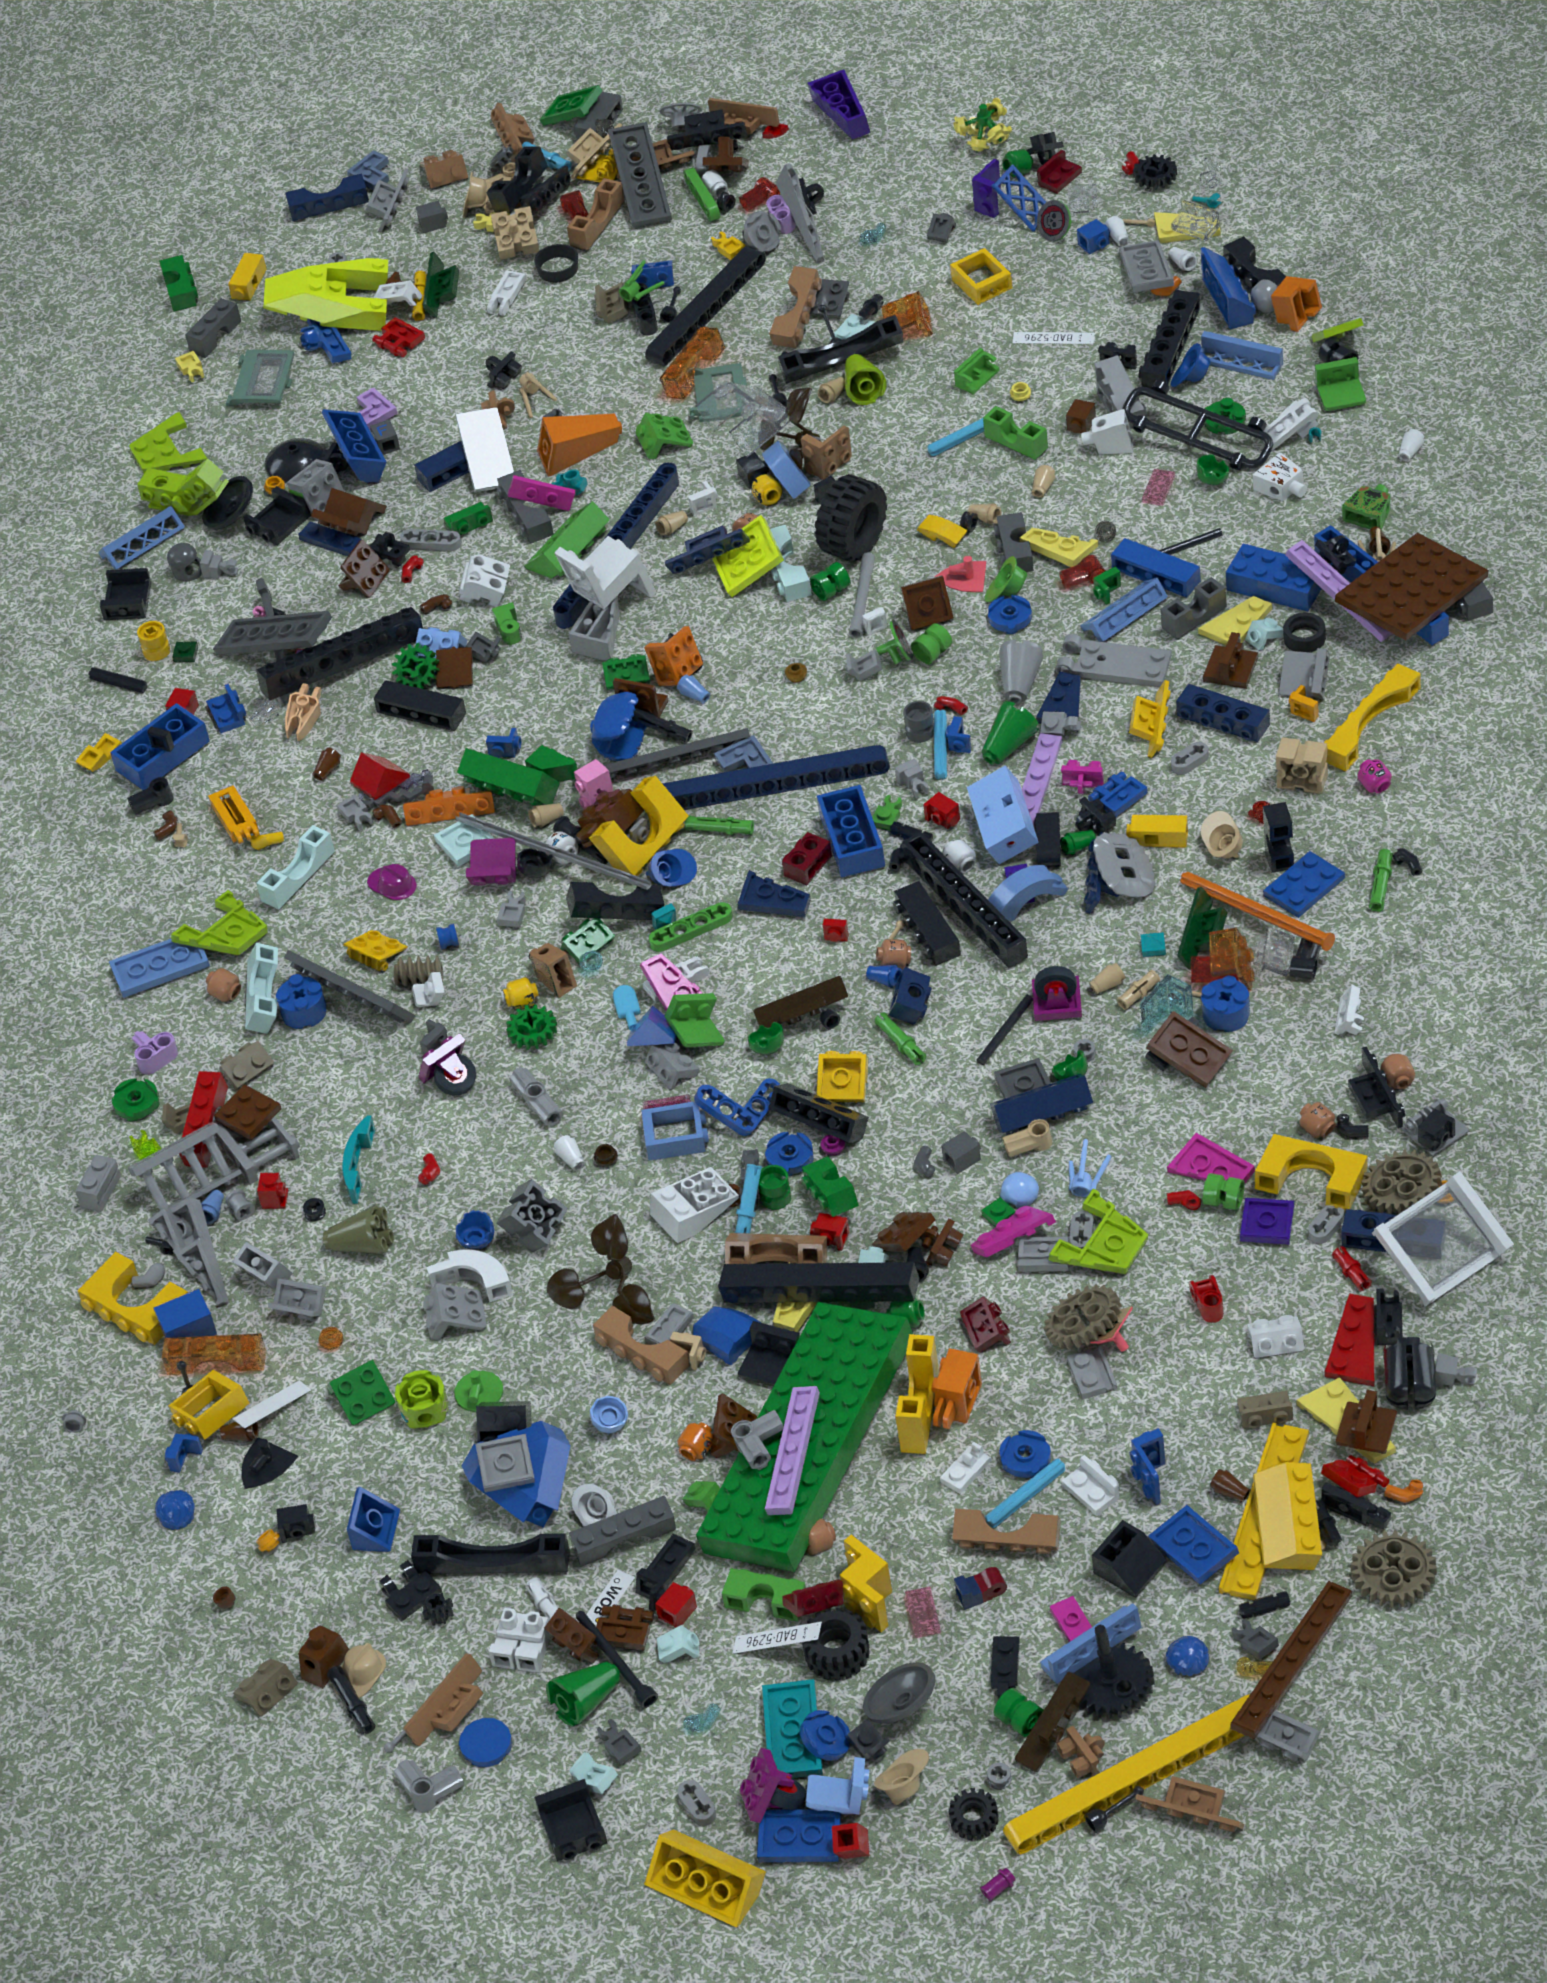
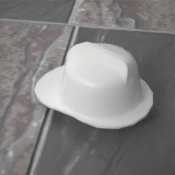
M583 1484L574 1491L572 1507L583 1527L617 1514L614 1508V1499L607 1490L594 1484Z

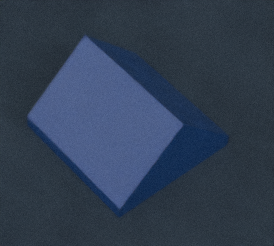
M652 1005L631 1029L627 1046L674 1044L677 1035L664 1017L665 1015Z
M199 1289L153 1307L171 1353L217 1334L211 1313Z
M360 1486L356 1488L347 1526L352 1550L390 1552L400 1508Z

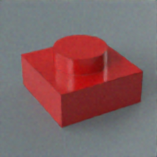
M824 918L822 924L824 940L847 942L849 937L847 920Z

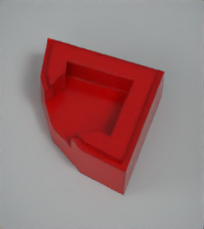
M781 123L777 127L767 126L762 136L767 139L777 138L784 135L789 130V127Z

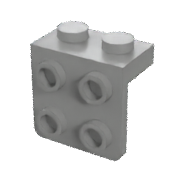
M435 1283L429 1295H426L424 1298L423 1308L427 1314L426 1327L429 1329L430 1339L440 1340L449 1325L483 1331L486 1327L482 1295L478 1290Z

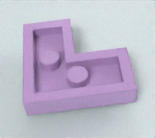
M371 388L356 397L358 404L364 408V410L358 413H361L369 430L371 425L386 421L398 414L397 408L375 388Z

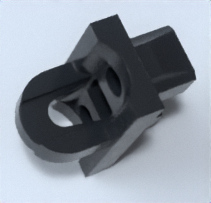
M1055 132L1030 137L1032 148L1026 149V151L1030 155L1037 154L1041 165H1044L1056 154L1055 149L1063 148L1064 145L1063 141H1056ZM1044 152H1048V160L1046 159Z
M802 177L799 179L804 202L814 215L817 213L815 202L824 197V189L817 183L806 187L805 179Z
M1107 342L1105 346H1099V361L1117 355L1120 357L1121 355L1120 361L1124 368H1137L1135 345L1128 344L1123 349L1118 348L1114 342Z
M510 351L502 361L495 356H490L486 359L485 366L490 371L488 387L493 388L497 385L505 389L511 381V378L506 373L508 372L516 377L521 372L522 365L515 361L516 354Z
M337 442L332 443L329 450H323L321 453V460L332 463L336 474L339 471L346 470L349 466Z
M387 531L383 535L378 533L373 543L368 544L381 560H391L392 565L398 567L406 561L405 555L410 551L409 545L395 540L394 534Z
M1339 535L1325 542L1321 540L1316 541L1315 546L1320 550L1319 556L1327 563H1332V567L1340 575L1345 574L1347 567L1355 566L1357 560L1347 551L1349 540L1345 536Z
M1086 797L1079 799L1082 807L1075 822V827L1079 831L1092 829L1099 836L1101 832L1108 833V829L1116 826V816L1112 812L1102 815L1104 813V805L1099 799L1089 801Z

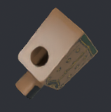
M545 943L538 949L535 948L530 951L529 960L532 962L537 979L558 998L577 987L566 952L550 943Z

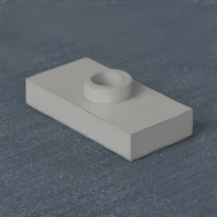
M672 1303L644 1337L645 1342L655 1345L670 1340L673 1331L682 1333L694 1318L693 1312Z

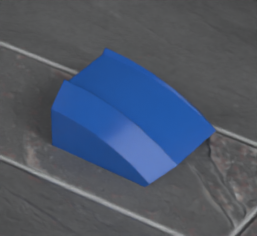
M714 1306L693 1325V1335L701 1336L703 1347L731 1366L752 1345L749 1328L753 1321H760L735 1309Z

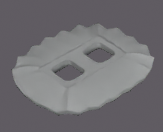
M1104 832L1096 837L1093 852L1101 877L1106 882L1108 888L1112 889L1116 894L1135 898L1144 897L1153 892V888L1156 885L1154 881L1155 874L1152 871L1153 865L1149 862V856L1145 854L1144 846L1139 845L1136 839L1129 838L1126 834H1108ZM1115 849L1126 851L1128 859L1118 858ZM1121 868L1131 869L1134 878L1124 877Z

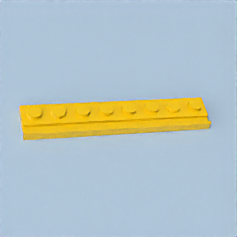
M1272 1423L1256 1473L1284 1462L1300 1463L1308 1441L1309 1430L1288 1425L1282 1427L1277 1426V1423ZM1254 1483L1252 1484L1233 1542L1238 1547L1239 1554L1226 1564L1219 1585V1593L1223 1594L1224 1592L1231 1596L1249 1600L1257 1599L1266 1568H1263Z

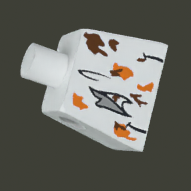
M1278 453L1253 473V490L1278 500L1284 501L1292 494L1303 497L1307 491V486L1303 484L1302 469L1282 453Z

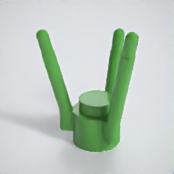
M645 260L640 263L632 276L619 289L620 296L627 302L633 299L638 301L642 296L664 285V281H661L639 292L640 286L636 279L643 271L642 268L646 263Z

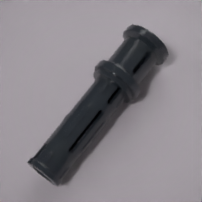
M562 816L555 822L553 827L554 833L564 832L576 839L581 849L601 864L606 865L608 863L607 859L594 844L589 847H584L581 844L582 840L576 837V834L582 829L580 826H575L571 823L567 816Z

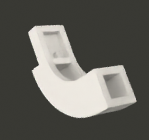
M456 1250L447 1252L449 1260L427 1267L432 1288L435 1283L449 1284L459 1280H472L483 1286L489 1302L513 1295L505 1268L497 1259L481 1251Z

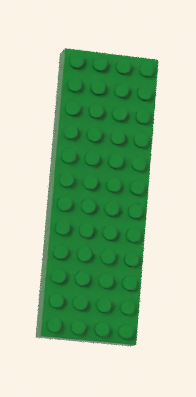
M821 1302L817 1303L757 1417L758 1419L775 1410L784 1426L793 1387L817 1386L820 1392L793 1513L768 1515L765 1510L782 1430L762 1441L771 1456V1460L763 1469H752L742 1453L739 1452L696 1534L704 1554L790 1572L796 1571L809 1545V1534L812 1527L819 1519L823 1518L906 1354L909 1334H913L907 1317Z

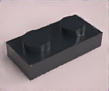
M673 1533L646 1570L668 1579L669 1586L695 1551V1543Z

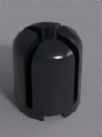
M1419 1337L1397 1338V1343L1389 1346L1387 1349L1386 1345L1384 1346L1386 1398L1392 1406L1408 1410L1407 1368H1412L1415 1410L1427 1407L1434 1401L1436 1397L1435 1352L1432 1343L1430 1347L1427 1344L1421 1343Z

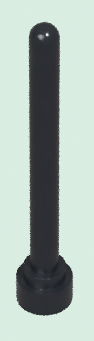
M578 1611L576 1619L596 1635L594 1641L634 1689L635 1700L640 1707L646 1709L655 1703L658 1699L656 1691L651 1686L641 1683L586 1613Z

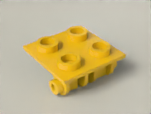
M612 148L609 150L608 155L599 154L598 160L593 165L589 164L582 177L578 175L576 179L599 183L604 178L614 180L618 170Z
M370 930L343 943V946L348 947L346 953L349 955V958L368 967L371 966V968L377 971H386L388 968L387 958L408 948V946L400 943L397 939L386 937L376 930Z

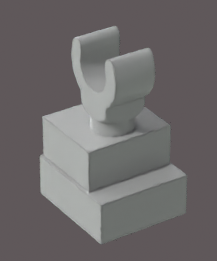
M205 550L200 561L202 577L219 579L222 571L235 576L238 568L235 567L237 560L229 559L223 562L221 555H214L213 551Z
M915 758L895 767L896 781L900 786L905 784L908 789L912 788L913 795L916 798H919L918 790L920 789L924 790L927 794L929 793L928 784L924 782L923 770Z
M1438 1353L1435 1364L1436 1387H1442L1443 1384L1453 1386L1455 1379L1466 1385H1474L1477 1368L1462 1367L1457 1369L1458 1357Z

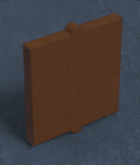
M453 646L451 649L436 650V658L439 660L436 667L440 669L437 672V688L453 687L456 689L459 686L473 685L471 647L456 648Z

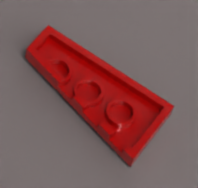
M1349 1293L1327 1362L1325 1377L1332 1379L1340 1377L1342 1381L1375 1387L1374 1298Z

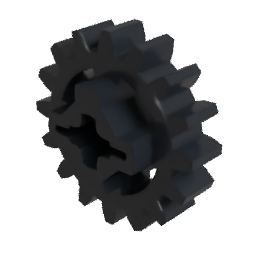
M1153 154V157L1145 156V160L1139 159V164H1134L1133 178H1135V183H1139L1140 187L1146 185V189L1154 187L1157 190L1159 186L1165 188V184L1172 185V180H1176L1177 166L1175 161H1171V157L1164 159V155L1157 157L1156 154Z

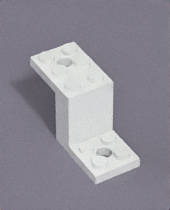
M607 536L583 561L571 550L566 551L559 547L555 552L573 590L603 610L628 584L650 598L657 593L653 586L654 581L648 576V569L642 563L639 552L633 548L630 550L619 539L614 540Z

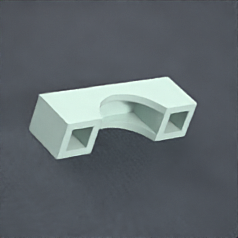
M782 525L770 530L785 561L794 552L786 525ZM782 561L771 569L773 580L778 581V592L780 595H784L787 602L812 595L810 580L804 566H793Z
M312 825L299 839L297 852L288 867L280 872L270 868L256 883L261 901L279 910L335 852L331 834Z
M256 943L247 960L245 1029L268 1034L276 1018L277 999L271 998V991L278 965L277 947Z

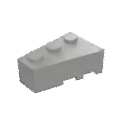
M617 597L604 610L591 601L588 603L569 632L572 653L604 661L612 658L620 617Z

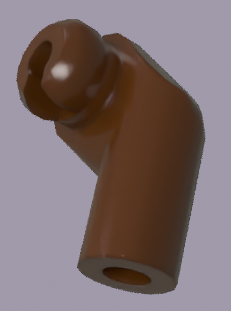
M442 594L430 598L419 607L421 612L427 614L439 605L443 609H447L453 602L450 600L449 595Z
M379 805L378 808L373 809L372 813L376 820L388 819L392 828L402 824L401 819L392 806Z
M171 810L162 815V818L165 820L164 825L153 832L159 841L176 830L178 818Z

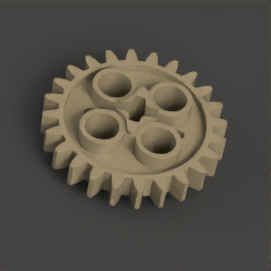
M1406 1149L1403 1150L1402 1155H1398L1394 1151L1393 1157L1385 1154L1384 1161L1376 1159L1377 1166L1369 1165L1370 1172L1364 1173L1365 1179L1361 1181L1366 1203L1370 1204L1372 1210L1377 1208L1379 1213H1383L1386 1210L1387 1214L1396 1212L1397 1215L1443 1185L1438 1163L1433 1161L1432 1156L1426 1158L1425 1152L1417 1155L1416 1150H1413L1411 1154H1407Z
M1095 1284L1090 1289L1087 1285L1083 1291L1076 1289L1074 1295L1068 1293L1066 1300H1059V1306H1052L1054 1312L1047 1313L1049 1319L1044 1321L1046 1326L1043 1329L1054 1347L1059 1346L1060 1349L1067 1347L1070 1350L1075 1345L1079 1349L1082 1343L1088 1346L1090 1340L1098 1341V1335H1106L1105 1330L1114 1327L1112 1322L1119 1320L1117 1315L1122 1313L1120 1310L1122 1304L1111 1287L1106 1288L1105 1285H1102L1099 1288ZM1080 1307L1090 1323L1088 1327L1084 1325L1075 1310L1076 1308Z
M1397 1530L1393 1531L1392 1536H1388L1387 1532L1383 1531V1537L1381 1538L1374 1533L1372 1542L1365 1538L1364 1547L1358 1545L1357 1553L1352 1554L1351 1579L1355 1581V1588L1361 1589L1362 1597L1369 1594L1371 1603L1379 1599L1380 1606H1383L1387 1601L1391 1608L1394 1607L1395 1602H1399L1401 1607H1404L1405 1600L1415 1604V1596L1423 1599L1424 1591L1430 1592L1431 1584H1435L1437 1566L1436 1557H1432V1549H1426L1425 1541L1418 1543L1417 1535L1409 1539L1406 1531L1402 1536H1398Z

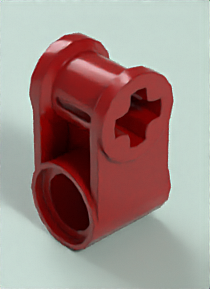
M1209 1275L1208 1279L1197 1282L1189 1281L1191 1296L1197 1304L1202 1318L1209 1323L1220 1321L1224 1316L1223 1298L1215 1276Z

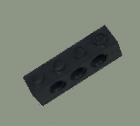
M789 1083L774 1086L768 1107L770 1110L848 1143L863 1139L869 1119L866 1115Z

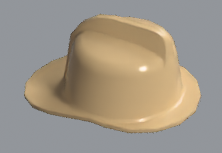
M473 172L470 175V186L463 208L464 219L470 208L482 207L489 201L486 192L491 187V182L474 177Z
M1215 811L1209 814L1201 826V836L1209 852L1214 857L1238 858V852L1242 848L1243 839L1233 818L1224 811Z
M369 1643L357 1645L348 1650L344 1657V1663L341 1666L359 1698L364 1696L373 1687L386 1668L384 1655L378 1650H374Z
M914 1749L902 1754L886 1771L876 1778L874 1782L875 1788L885 1791L895 1805H899L914 1795L920 1788L919 1773L929 1761L928 1752L924 1749Z

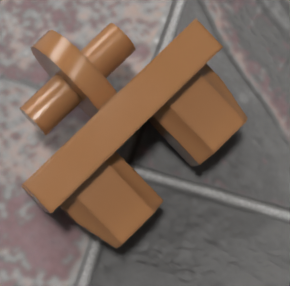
M493 390L488 393L489 400L481 403L482 410L497 408L502 429L504 430L507 428L506 416L515 410V403L512 399L506 397L498 400Z
M1074 1726L1067 1728V1737L1056 1743L1058 1753L1063 1759L1073 1754L1078 1756V1758L1070 1762V1768L1077 1778L1088 1773L1092 1777L1099 1774L1100 1771L1097 1769L1098 1758L1104 1755L1102 1748L1105 1745L1102 1737H1091L1090 1734H1086L1082 1738Z

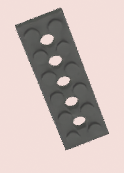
M647 122L608 129L632 228L672 220ZM630 141L636 142L633 146L627 145ZM633 157L641 158L639 161L631 160ZM638 172L645 174L642 177L635 176ZM641 188L649 189L647 192L639 191ZM647 203L653 205L650 208L643 207V205Z
M329 611L234 619L213 650L217 655H230L304 647L310 648L316 644L318 637L327 628V624L332 616Z
M290 950L284 956L285 959L292 962L290 967L353 998L363 1005L371 1007L399 1023H402L403 1020L411 1023L415 1017L414 1014L397 1004Z

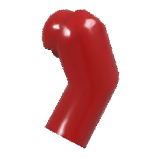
M1130 151L1126 154V159L1128 160L1125 162L1126 166L1122 165V170L1127 175H1132L1134 164H1139V159L1135 152Z
M939 696L934 703V708L937 710H945L947 706L960 715L965 714L968 710L967 705L952 697Z
M1190 1190L1166 1193L1168 1205L1181 1204L1189 1210H1197L1201 1206V1199Z

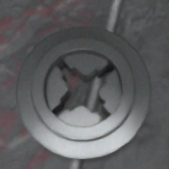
M511 146L503 147L490 161L489 170L497 172L512 156L513 148Z

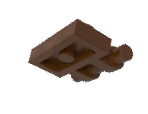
M613 1604L612 1607L603 1606L601 1614L609 1618L599 1617L596 1627L611 1646L645 1651L650 1625L643 1621L653 1622L654 1612L645 1611L641 1607H636L635 1609L622 1608V1605ZM621 1618H624V1619H632V1621L620 1620V1619H621Z

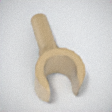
M177 823L176 834H173L175 847H186L188 842L187 834H182L181 823Z

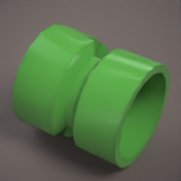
M934 623L911 643V650L919 661L929 665L952 645V638L943 626Z
M1209 1173L1203 1190V1204L1215 1207L1222 1204L1226 1209L1238 1211L1244 1195V1179L1229 1177L1225 1180L1223 1175Z

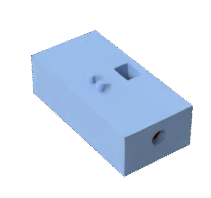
M1006 765L967 787L985 848L999 865L1039 843L1019 781Z

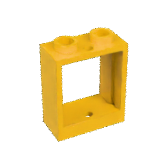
M986 248L950 264L952 280L977 305L1012 289L1011 273ZM984 266L994 274L979 283H975L967 275Z
M212 1370L168 1406L173 1414L171 1419L179 1428L184 1427L193 1436L197 1435L205 1440L250 1403L241 1385ZM217 1396L222 1397L197 1418L193 1417Z

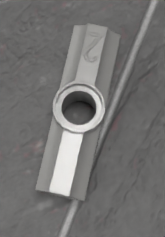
M519 1067L515 1069L509 1079L526 1101L528 1108L534 1111L546 1126L553 1127L558 1124L563 1117V1112L548 1095L544 1084L537 1081L527 1068Z

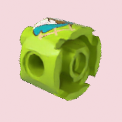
M417 1370L406 1374L402 1378L403 1381L400 1384L397 1383L395 1387L397 1406L402 1420L407 1423L409 1428L430 1427L445 1420L449 1402L444 1384L438 1375L436 1377L432 1375L431 1371Z

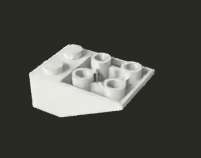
M709 1167L651 1193L650 1215L679 1243L701 1232L739 1198V1195L712 1167Z

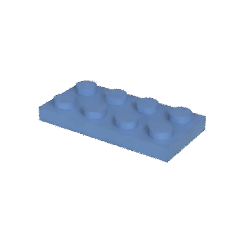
M171 939L109 961L123 998L210 967L203 948L174 943Z

